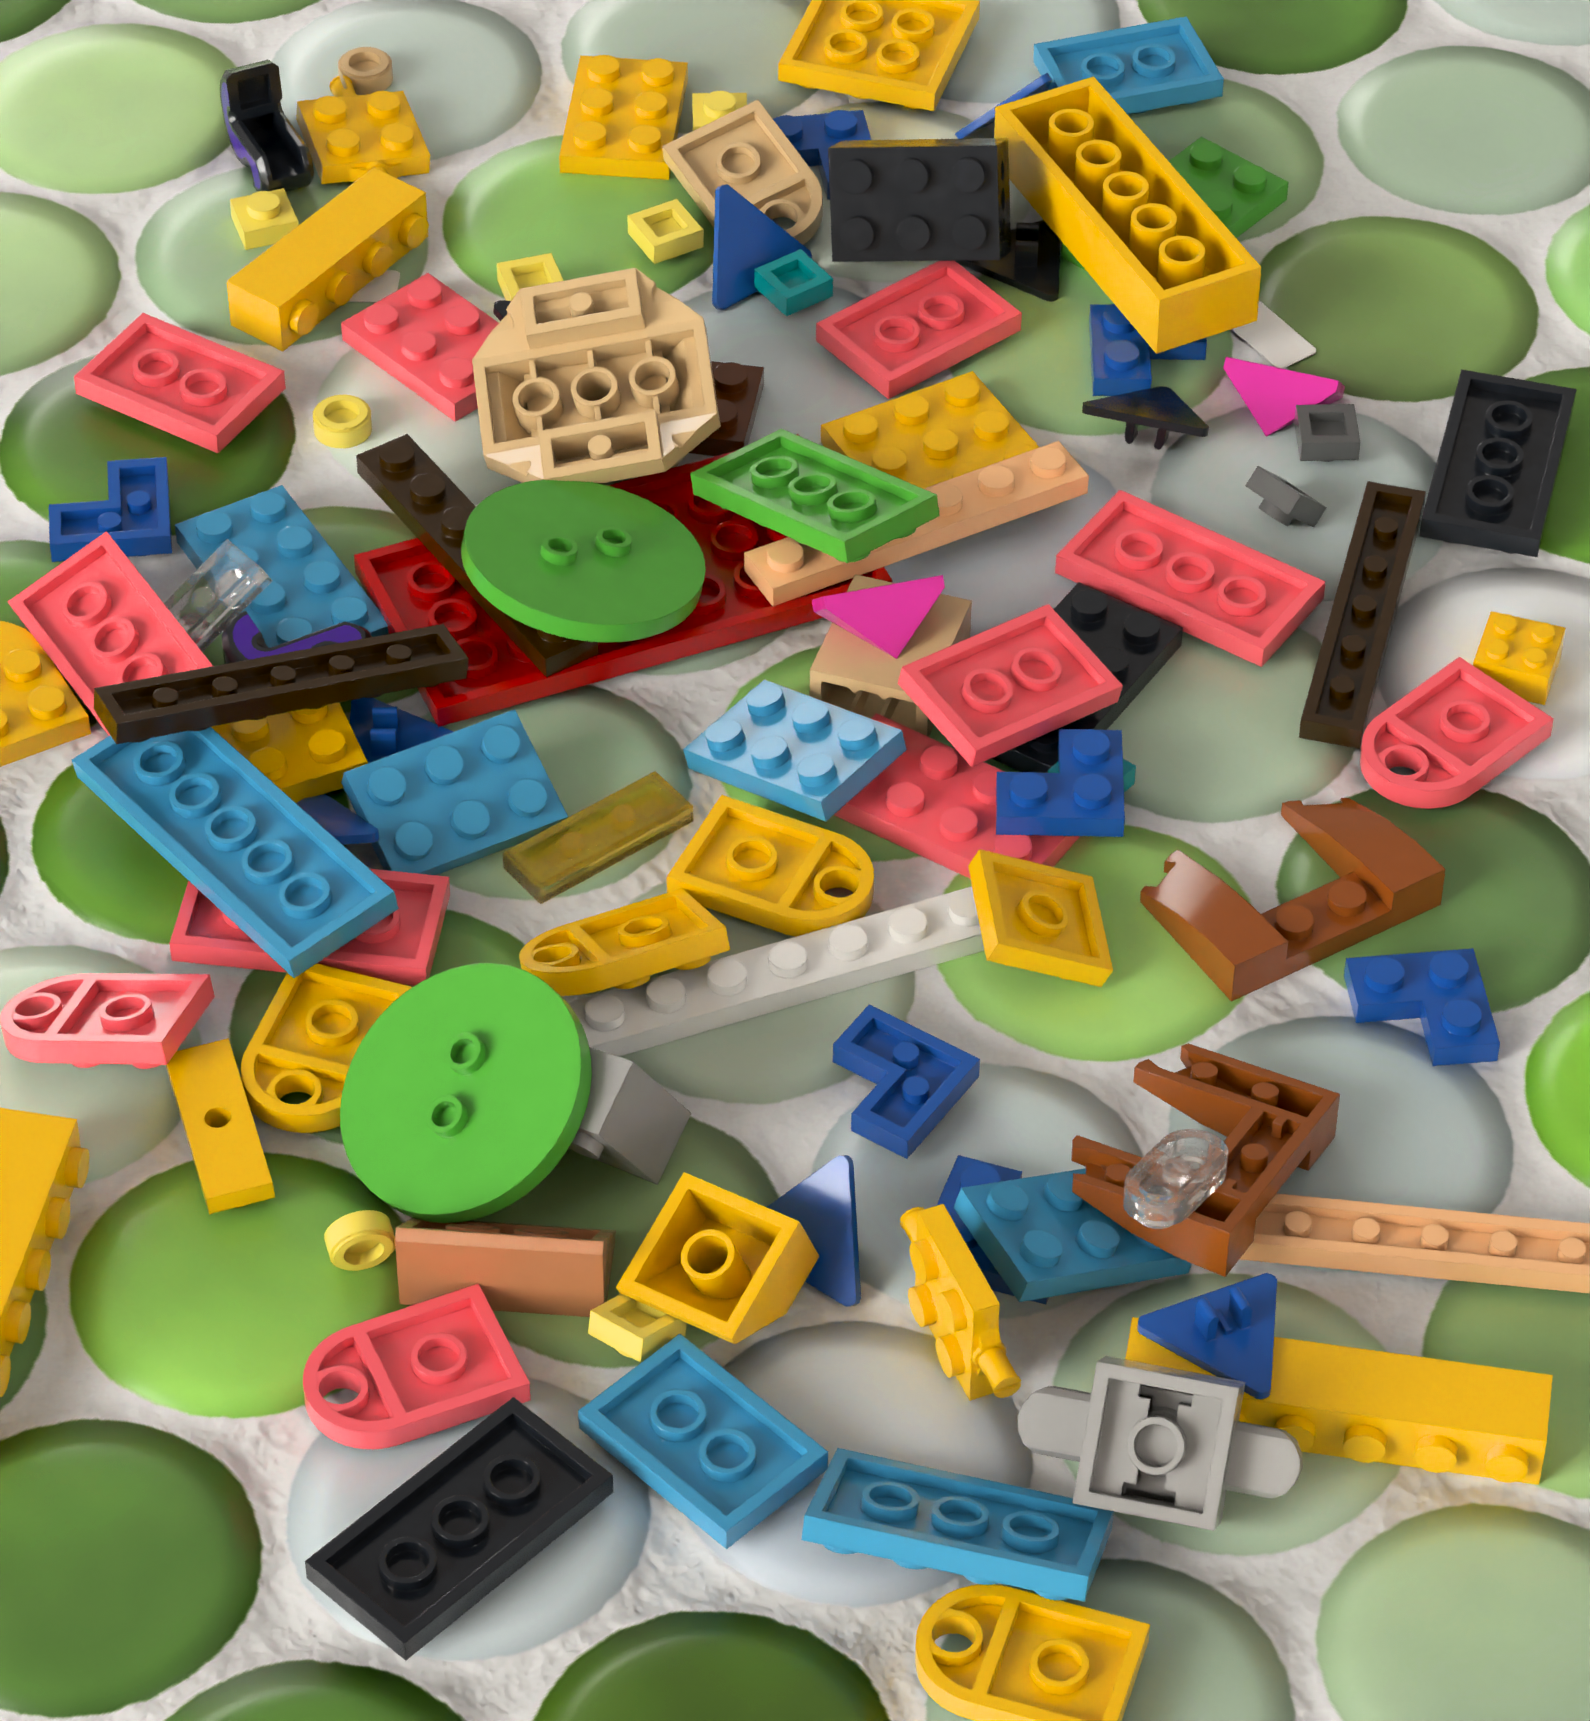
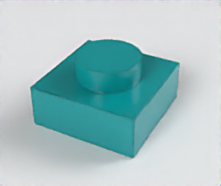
M802 249L754 269V287L786 317L833 297V278Z

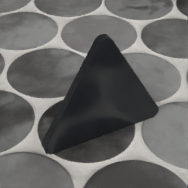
M1044 220L1034 223L1017 222L1016 228L1011 230V252L1001 260L956 261L964 267L1043 300L1052 302L1058 299L1061 240Z
M1164 386L1083 402L1082 413L1126 422L1125 441L1128 444L1133 443L1138 436V425L1158 428L1154 447L1157 450L1161 449L1167 441L1169 431L1199 437L1208 436L1209 426L1171 388Z

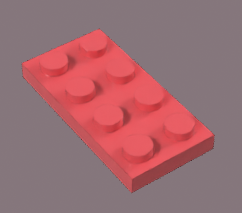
M1119 490L1056 555L1055 573L1076 583L1080 582L1183 627V632L1260 667L1272 657L1322 602L1326 582L1122 490Z
M107 531L7 601L108 736H110L109 732L93 709L94 688L213 666Z
M877 713L871 719L902 730L907 750L834 814L836 817L969 879L968 865L979 849L1054 867L1080 837L996 835L997 772L1005 771L985 762L971 767L956 749Z
M370 869L395 892L399 909L317 964L403 985L415 986L430 977L450 898L449 877ZM188 881L170 940L172 961L287 973Z

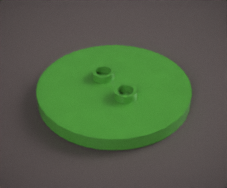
M536 480L515 484L494 492L481 501L471 512L466 523L461 547L463 567L468 578L479 593L500 611L542 632L588 642L634 641L674 628L683 622L697 606L706 572L705 559L698 542L678 519L663 508L638 495L594 482Z
M478 963L448 969L429 977L406 991L379 1016L368 1030L351 1061L345 1078L340 1106V1127L346 1155L359 1179L371 1192L395 1210L415 1219L433 1223H456L482 1218L513 1204L528 1194L545 1179L565 1155L577 1134L587 1108L592 1078L589 1043L578 1016L571 1006L540 978L525 970L503 964Z

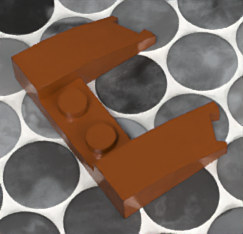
M1341 798L1340 803L1305 806H1303L1301 800L1287 801L1282 803L1281 816L1340 878L1260 914L1222 879L1180 850H1176L1164 862V872L1167 875L1157 887L1144 886L1141 890L1140 902L1232 1002L1441 905L1446 869L1414 839L1389 820L1350 798Z
M1188 1043L1181 1046L1180 1059L1185 1065V1069L1174 1073L1158 1067L1151 1060L1147 1059L1135 1066L1133 1082L1198 1123L1226 1136L1227 1138L1195 1176L1076 1135L1072 1140L1071 1161L1085 1166L1086 1174L1073 1173L1072 1192L1130 1233L1177 1258L1226 1277L1253 1243L1256 1219L1297 1167L1309 1171L1335 1138L1340 1094Z

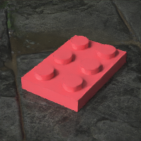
M937 261L817 322L816 341L887 399H890L1021 331L1022 312L956 261Z
M427 273L341 322L342 340L453 421L456 422L478 409L472 359L499 322L431 274Z
M145 313L137 317L74 376L76 394L215 453L222 451L286 389L284 370Z
M1049 604L902 666L898 680L899 686L971 767L1117 703L1123 688L1122 683Z

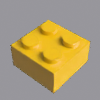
M1491 611L1474 658L1473 666L1526 701L1545 705L1562 655L1566 628Z

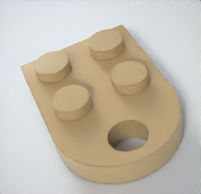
M755 100L662 146L663 160L713 228L715 190L718 186L726 184L731 186L771 220L778 217L792 219L795 225L785 231L802 245L806 244L820 227L823 217V195L819 180L759 100Z

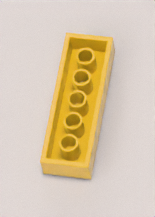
M1094 76L995 107L994 138H1008L1010 181L1156 354L1257 321L1261 266Z

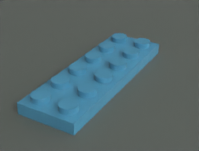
M211 727L201 731H185L153 737L143 742H127L122 744H116L110 735L72 759L77 777L293 978L399 909L395 892Z

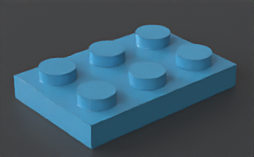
M1187 16L1034 44L1033 62L1041 76L1048 73L1052 81L1049 90L1094 76L1127 114L1144 113L1148 110L1179 104H1193L1201 100L1223 96L1224 78Z
M763 680L750 690L746 696L683 749L689 769L825 822L907 750L901 729L767 680Z
M515 709L346 771L341 781L356 814L379 830V840L371 843L383 870L438 875L562 828L568 819V815Z
M1086 1168L963 1187L960 1189L953 1207L1018 1302L1188 1274L1192 1263L1177 1258L1130 1233L1072 1192L1073 1173L1086 1174Z
M678 1334L578 1410L580 1430L725 1549L732 1546L828 1468V1451L681 1334Z

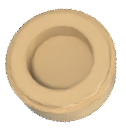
M355 48L343 54L339 59L338 74L342 84L343 75L348 76L352 80L353 88L357 95L384 91L393 81L392 60L386 52L377 48Z

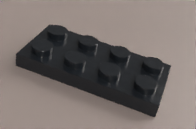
M1461 369L1421 518L1419 537L1498 550L1510 554L1538 557L1572 417L1576 389Z
M1078 582L1054 610L1122 683L1123 688L1119 700L1115 704L991 759L1020 772L1048 773V770L1058 762L1059 729L1107 730L1182 646L1183 627Z
M513 1397L305 1560L306 1577L406 1661L613 1493V1475Z

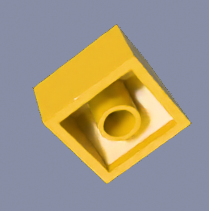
M684 1172L617 1284L616 1289L627 1297L728 1342L737 1344L788 1312L818 1260L819 1254L799 1221Z

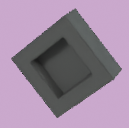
M1354 404L1296 405L1294 425L1300 461L1330 462L1334 460H1359L1361 442Z
M1257 466L1245 485L1264 498L1258 508L1286 526H1289L1293 518L1315 527L1327 508L1284 478L1260 466Z

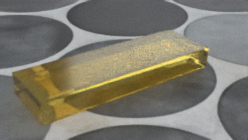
M654 771L503 852V868L531 896L542 904L693 822V805Z

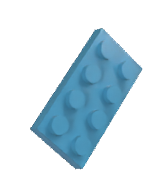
M283 485L175 524L178 545L230 615L234 618L243 611H246L262 633L268 648L342 622L360 625L367 629L372 637L389 634L388 625L380 610Z
M837 1448L804 1515L801 1540L822 1544L825 1548L835 1553H863L891 1559L896 1564L908 1569L932 1568L963 1575L969 1581L977 1584L993 1585L1001 1583L1033 1590L1041 1597L1050 1600L1074 1599L1085 1602L1111 1534L1114 1511L1073 1504V1498Z

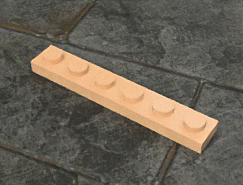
M1059 441L924 488L937 494L940 516L919 526L913 534L904 538L894 539L874 549L865 559L849 563L841 562L828 554L808 545L798 543L790 537H786L744 552V571L774 607L854 578L855 574L862 575L1087 494L1089 475Z
M1276 1193L1257 1217L1254 1241L1239 1260L1590 1294V1223Z

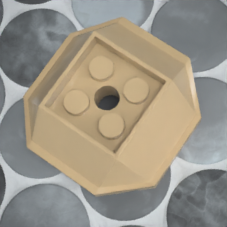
M637 268L519 289L506 309L507 315L491 331L472 359L483 456L487 468L522 483L536 480H557L601 484L666 472L670 468L677 467L690 451L721 427L704 318L679 299L657 288L655 282Z

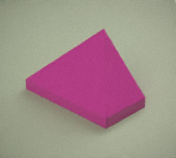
M1230 357L1225 358L1223 369L1266 437L1294 423L1296 405L1332 404L1343 398L1345 386L1338 380Z
M943 575L823 596L812 600L813 611L897 659L945 588Z

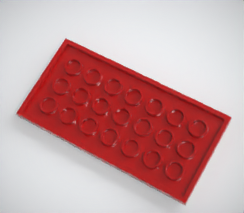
M732 452L670 468L666 472L641 476L608 485L651 501L673 515L692 533L705 559L706 572L701 596L693 612L674 628L634 641L598 642V655L549 677H546L418 538L354 555L355 573L366 594L380 610L388 625L389 634L444 624L469 658L467 678L440 683L434 687L417 688L438 727L824 618L813 611L812 600L847 592L853 578L774 607L769 603L744 571V552L788 536L760 526L750 519L722 509L720 506L693 494L690 473ZM884 567L861 575L893 583L892 578Z

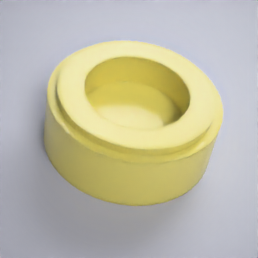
M334 395L322 400L313 410L315 437L322 444L332 448H351L363 443L372 432L369 405L364 400L352 395Z
M362 1210L344 1215L334 1221L324 1234V1241L331 1263L343 1270L359 1271L372 1268L384 1262L395 1250V1235L391 1221L386 1214L379 1211Z

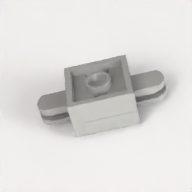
M1105 1356L1097 1361L1091 1393L1057 1386H1047L1032 1393L1022 1404L1017 1416L1018 1432L1022 1442L1034 1453L1079 1462L1073 1504L1212 1531L1221 1523L1227 1490L1264 1498H1275L1287 1493L1298 1480L1303 1468L1302 1451L1298 1441L1287 1431L1239 1421L1246 1382Z

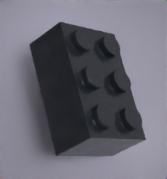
M1008 138L845 140L828 148L832 262L1001 260L1011 252Z

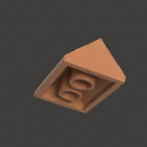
M412 1217L397 1226L395 1233L400 1304L415 1305L479 1283L493 1311L590 1317L592 1309L607 1302L616 1230L483 1221L433 1223Z

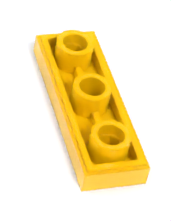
M229 1038L176 1051L166 1065L209 1214L275 1198L273 1181Z

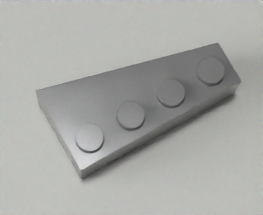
M589 1047L592 1067L590 1095L582 1123L568 1149L658 1185L691 1112L633 1061Z

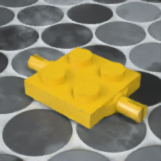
M343 75V84L340 76L333 78L330 82L329 87L333 96L297 101L296 120L305 143L309 148L321 184L355 182L373 167L395 178L429 173L430 153L404 91H376L372 94L357 95L353 88L352 80L348 76Z
M940 1204L927 1209L914 1207L907 1210L900 1217V1226L905 1230L911 1241L910 1257L916 1273L915 1286L910 1287L908 1290L909 1304L917 1324L920 1327L929 1326L936 1339L935 1345L938 1360L944 1373L949 1378L957 1377L969 1401L993 1393L997 1398L1013 1395L1021 1387V1379L1017 1376L1006 1356V1347L1000 1339V1303L945 1205Z

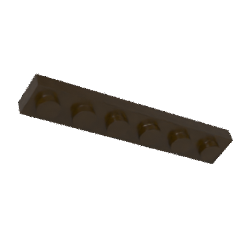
M408 434L356 455L357 473L546 677L599 654L598 642L559 637L529 627L500 611L479 593L468 578L461 557L466 523L476 506Z
M1367 481L1302 713L1299 738L1360 749L1424 511L1426 491Z
M441 624L94 688L93 709L116 744L143 742L153 737L185 731H201L212 726L243 720H260L270 715L302 709H318L328 704L360 698H376L391 692L418 687H434L440 683L467 678L469 658L445 625Z

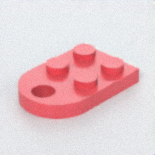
M1458 657L1384 710L1368 724L1362 738L1360 753L1361 771L1365 780L1376 792L1395 803L1422 809L1451 806L1470 797L1551 737L1554 718L1461 657ZM1406 767L1414 770L1416 773L1399 775L1389 769Z
M71 974L48 979L18 993L2 1009L0 1025L8 1051L13 1056L25 1061L35 1063H67L78 1068H90L100 1064H132L139 1069H150L169 1063L215 996L210 974Z
M479 1283L348 1326L331 1334L319 1343L310 1354L303 1372L305 1406L312 1423L331 1440L358 1449L390 1448L494 1413L513 1397L521 1403L531 1401L530 1382ZM342 1388L353 1390L359 1394L354 1400L344 1404H334L324 1399L327 1393Z

